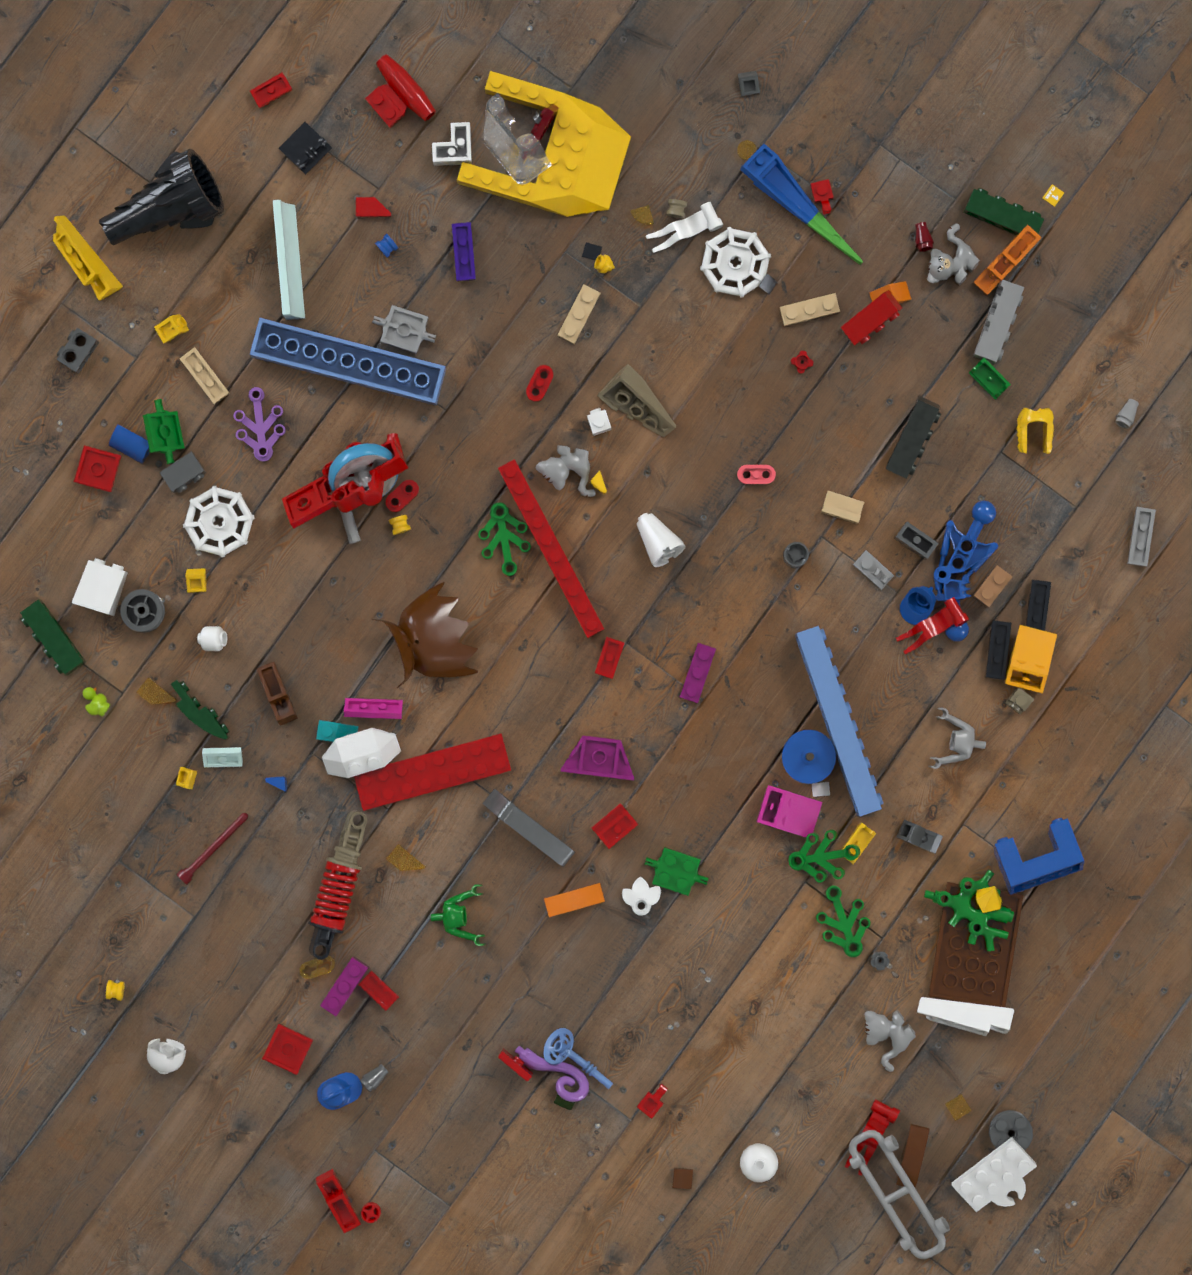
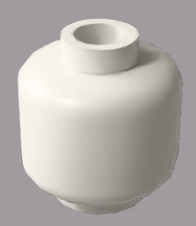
M206 626L198 634L197 641L205 651H220L227 644V633L219 626Z

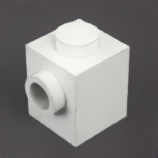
M601 408L590 411L587 419L593 436L611 430L606 410L601 411Z

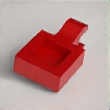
M829 179L810 183L814 203H821L823 215L831 213L829 200L833 199V193Z
M661 1083L654 1094L648 1091L637 1105V1108L652 1119L664 1104L660 1099L668 1088Z

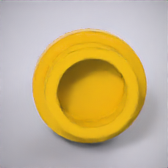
M600 254L594 264V268L599 273H607L615 269L613 261L606 254Z

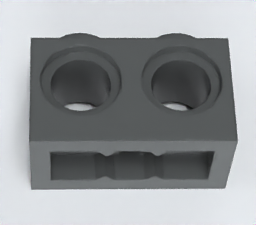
M77 328L69 334L67 338L69 341L66 346H62L59 349L57 360L79 374L99 344V341ZM85 337L86 344L81 347L78 346V339ZM70 353H75L76 359L71 363L67 362V356Z

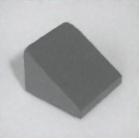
M756 71L737 74L741 96L760 93Z

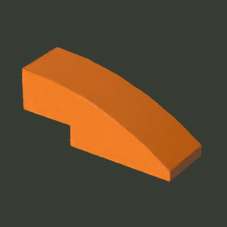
M600 883L544 898L549 917L605 902Z

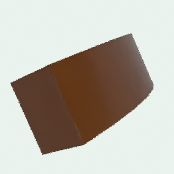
M275 662L257 668L268 701L279 725L281 726L298 719Z
M911 1124L900 1165L916 1188L930 1128ZM897 1174L896 1185L904 1187V1184L902 1183L901 1179Z

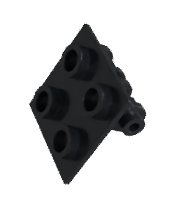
M304 122L278 149L306 175L332 147L313 128Z

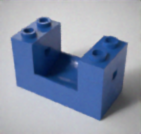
M1062 818L1055 819L1049 825L1048 835L1055 851L1022 862L1013 838L1008 839V837L997 840V843L994 845V855L1010 895L1083 870L1084 858L1068 818L1064 820Z

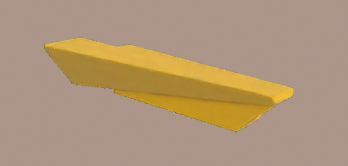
M55 216L54 221L57 223L56 233L53 234V242L84 286L91 284L98 300H102L123 287L122 284L67 217Z

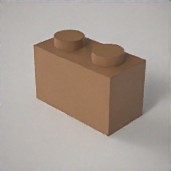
M996 565L972 595V598L985 608H989L1011 580L1012 576Z

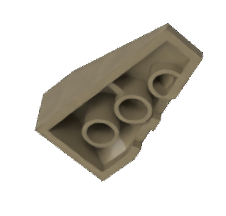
M629 364L617 372L597 395L611 409L624 412L631 420L635 418L642 422L644 427L662 437H665L676 428V424L647 383Z

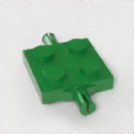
M162 399L154 400L156 412L143 415L150 453H165L167 464H173L175 462L172 452L185 448L178 412L164 410Z
M664 847L658 861L647 857L644 864L655 868L652 884L689 896L691 887L695 882L707 885L709 879L698 875L700 858Z

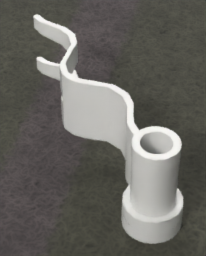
M711 202L701 205L702 210L690 217L674 221L663 229L646 235L647 239H651L676 231L667 241L653 248V253L666 249L681 239L692 237L707 228L710 232L721 228L723 223L721 218L717 217Z

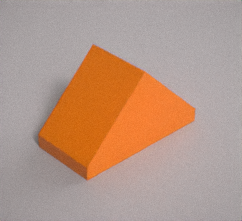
M906 281L888 284L869 292L872 302L888 290L899 304L911 300Z

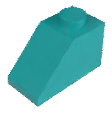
M319 720L316 739L333 742L337 738L357 733L359 726Z

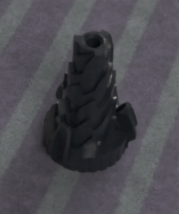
M188 149L182 153H172L154 174L157 178L156 180L144 185V189L132 195L130 200L115 207L116 211L99 219V224L113 246L135 235L144 234L149 231L155 232L168 225L172 227L180 223L181 229L208 227L213 224L216 216L222 214L224 204L216 181L205 162L193 149Z

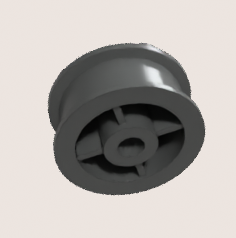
M139 589L130 592L124 598L120 612L123 622L129 628L138 632H150L162 623L165 616V607L157 594L149 590ZM144 607L145 613L141 614L140 609Z
M1006 1110L998 1113L992 1119L989 1126V1137L995 1148H998L1013 1137L1026 1150L1032 1142L1033 1129L1023 1114L1014 1110ZM1009 1130H1014L1012 1135H1008Z

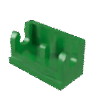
M985 358L969 372L971 377L994 400L1011 385Z

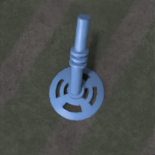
M560 1028L549 1036L544 1046V1058L549 1064H560L569 1057L580 1065L583 1071L586 1070L585 1073H589V1076H593L606 1088L610 1089L613 1083L601 1074L596 1066L593 1067L594 1064H590V1061L587 1062L572 1051L574 1038L570 1030ZM558 1037H560V1040L554 1044V1047H552L553 1042ZM551 1053H552L553 1057L556 1058V1060H553V1059L551 1058V1055H550Z

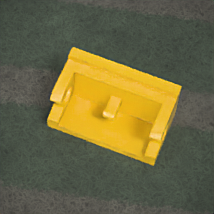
M860 822L841 849L850 844H856L860 848L861 855L876 833ZM851 848V849H850L851 854L855 855V854H856L855 849H854V848ZM858 858L848 861L854 865Z

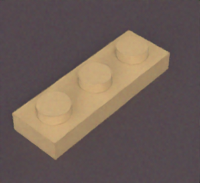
M583 284L558 333L559 337L575 345L601 294L600 292Z
M836 293L782 306L780 307L784 326L839 313L840 309Z
M195 347L179 358L214 405L230 394Z

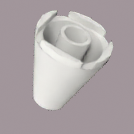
M644 513L638 518L637 527L654 567H660L669 563V558L673 556L675 559L685 549L684 542L652 513Z

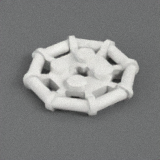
M727 227V230L710 241H706L700 270L703 271L716 293L722 292L742 298L760 285L766 276L771 254L767 252L757 237L756 232L751 233ZM734 237L747 239L746 244L734 242ZM728 238L730 243L720 249L717 245ZM752 243L759 252V255L755 256L750 250L749 246ZM715 251L718 253L716 263L710 264L712 252ZM735 257H738V261L741 262V265H737V267H733V264L730 263V260H734ZM755 261H761L759 274L753 271ZM717 268L722 276L720 281L717 280L711 271L712 269ZM749 276L755 279L743 287V280ZM726 280L737 282L738 288L726 286L724 283Z
M212 486L208 491L189 500L190 505L183 528L186 529L197 551L201 550L225 557L226 554L248 543L247 539L255 517L250 512L240 492L236 493ZM218 496L232 500L229 504L218 501ZM213 497L214 502L210 503L209 505L203 507L200 504L206 501L207 499ZM236 503L243 513L242 516H237L233 509ZM196 508L201 510L198 522H193ZM217 516L224 519L220 527L219 525H214L215 517ZM244 521L243 529L240 535L236 533V530L238 528V522ZM194 527H200L202 533L204 534V536L201 539L197 535ZM231 536H234L237 539L234 542L228 544L227 546H224L223 541L230 538ZM208 539L219 541L218 547L205 543Z

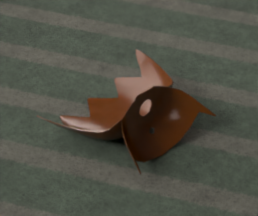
M445 582L432 587L410 603L403 610L399 625L386 620L371 619L382 621L387 625L399 649L404 666V681L397 688L410 678L413 669L428 677H459L478 673L475 669L463 666L478 648L458 642L468 627L469 622L448 616L459 598L437 596Z

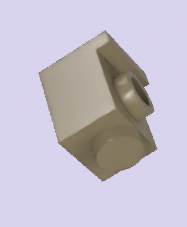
M1018 687L1005 703L1018 714H1021L1023 711H1026L1034 698Z

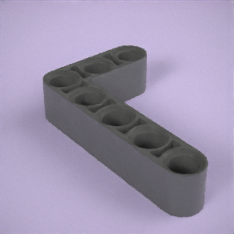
M495 788L482 803L498 818L562 867L574 855L575 851L520 810Z

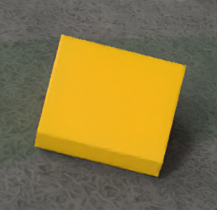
M180 767L176 785L186 789H193L197 771Z

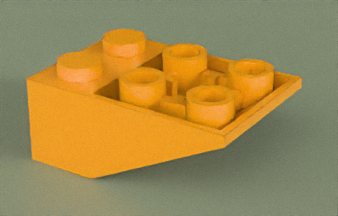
M1019 625L1005 676V684L1043 693L1057 634Z

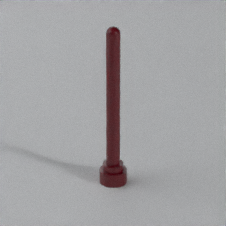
M242 813L188 868L181 869L176 875L188 885L193 880V873L248 819V814Z

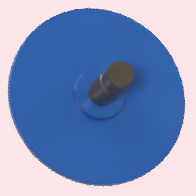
M803 730L792 735L785 743L782 751V762L786 772L794 780L805 784H813L824 780L832 772L836 762V752L833 743L826 735L815 730Z

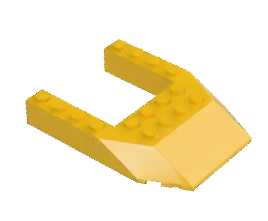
M490 71L485 86L486 94L542 111L545 107L548 108L554 104L559 107L555 114L557 116L536 184L462 162L457 183L566 217L609 210L631 136L598 106L563 92Z

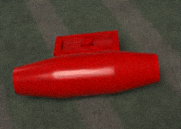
M389 55L382 56L376 62V65L387 84L378 86L365 98L366 101L390 128L405 116L407 107L424 121L431 119L435 115L436 110L423 89Z

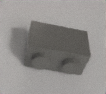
M191 451L159 473L173 493L178 492L179 494L188 488L187 485L192 481L196 483L203 479V474L206 471Z
M907 521L894 538L924 560L929 558L938 545V542Z

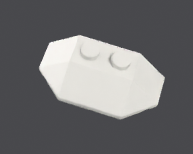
M369 728L335 739L322 756L328 774L350 778L385 767L401 752L396 734Z

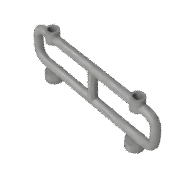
M868 1130L855 1136L849 1143V1151L852 1156L849 1159L853 1169L859 1168L892 1220L903 1238L900 1240L903 1250H910L919 1259L931 1258L944 1250L946 1245L944 1233L950 1230L948 1222L944 1217L934 1220L893 1153V1151L899 1149L896 1138L893 1135L884 1138L875 1130ZM868 1138H874L898 1174L904 1187L885 1196L865 1164L864 1157L857 1151L856 1146ZM908 1193L938 1239V1244L927 1251H920L917 1248L914 1238L909 1235L890 1204Z

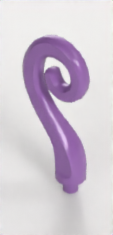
M519 1046L515 1050L519 1058L525 1062L524 1065L531 1069L562 1072L571 1076L560 1077L556 1082V1091L564 1100L577 1102L587 1096L589 1082L584 1073L577 1067L565 1062L551 1065L529 1048L524 1050ZM576 1080L579 1085L577 1092H569L564 1088V1085L574 1086Z

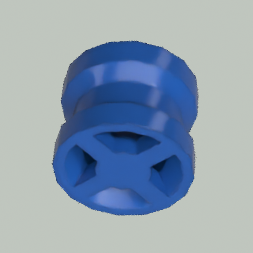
M387 233L381 241L375 243L386 258L390 256L392 251L399 249Z

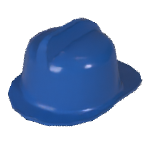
M920 586L909 590L900 604V613L905 621L916 625L928 618L936 603L933 587Z
M341 1073L320 1085L317 1092L318 1101L326 1109H339L358 1099L362 1092V1084L358 1076L353 1073Z

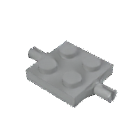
M393 305L385 319L374 316L372 321L374 324L383 326L380 342L416 354L423 339L434 343L437 336L426 332L428 316Z

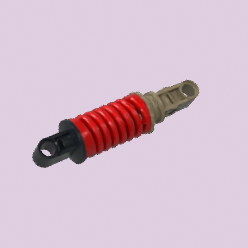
M357 810L348 813L340 835L339 846L334 848L336 851L335 855L326 859L325 869L329 872H324L323 877L327 879L321 880V884L325 885V887H319V891L323 892V894H317V898L321 901H315V905L319 908L313 909L315 914L308 921V924L315 927L309 952L319 960L328 957L335 933L344 932L343 928L345 918L347 917L346 911L350 908L348 904L352 901L350 897L353 896L352 890L356 887L353 882L358 880L356 875L362 869L357 864L358 857L361 856L359 848L363 841L367 817L364 813ZM355 815H360V817H361L360 823L357 824V825H354V823H353V818H354V816H355ZM322 945L323 952L317 955L315 949L317 946Z

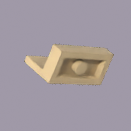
M827 491L821 513L858 524L864 502Z

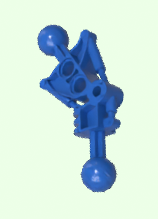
M979 501L973 506L972 517L974 520L966 536L957 530L953 521L949 520L947 522L940 551L939 566L933 575L935 590H937V601H947L955 597L960 606V600L971 597L972 595L966 593V591L971 590V588H966V584L970 583L969 577L973 572H977L994 551L998 549V544L995 542L984 544L976 541L983 526L995 519L996 508L991 502ZM951 542L954 553L947 567L943 566L945 556L948 555ZM969 542L972 545V549L965 552L962 550L961 544ZM961 559L963 567L960 569L954 568L953 560ZM970 569L967 574L963 575L962 580L950 579L951 575L963 574ZM944 572L946 577L940 578L939 573ZM967 622L958 627L952 625L945 630V634L950 640L959 642L967 637L969 626Z

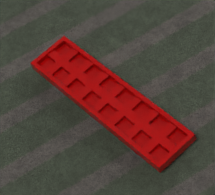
M501 733L390 763L385 767L354 776L364 811L511 771V766Z

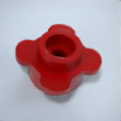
M800 351L797 357L791 359V364L796 366L797 372L800 374L804 373L805 369L812 367L814 364L813 360L807 356L806 351Z

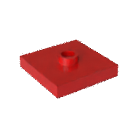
M84 445L74 482L112 492L122 456Z
M278 1024L262 1059L298 1075L314 1039L282 1024Z
M504 1048L502 1049L498 1058L526 1082L529 1081L533 1072L523 1065L525 1062L518 1056H512Z

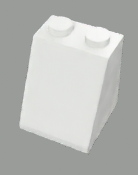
M95 558L94 562L88 560L72 603L114 616L128 572L123 571L124 567L113 564L112 567L106 566V561Z

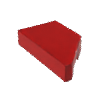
M356 197V217H392L391 212L375 197Z

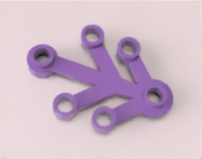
M254 387L249 391V398L254 404L256 424L246 417L242 410L235 411L233 417L237 422H242L256 433L258 442L250 438L244 429L237 430L236 438L244 441L254 449L256 459L267 461L273 455L272 446L280 436L285 434L286 429L281 424L276 425L274 433L267 441L265 433L276 419L283 415V408L279 405L274 406L271 410L272 413L264 422L261 402L264 400L265 394L262 389ZM256 391L260 393L258 398L253 397V393ZM276 408L281 409L279 415L274 414ZM242 413L243 417L242 419H237L236 415ZM278 427L283 428V432L281 434H278L276 432V429ZM245 432V437L239 438L238 434ZM265 448L266 454L261 455L260 449Z

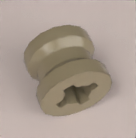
M669 199V209L666 215L674 218H685L684 208L687 207V202Z

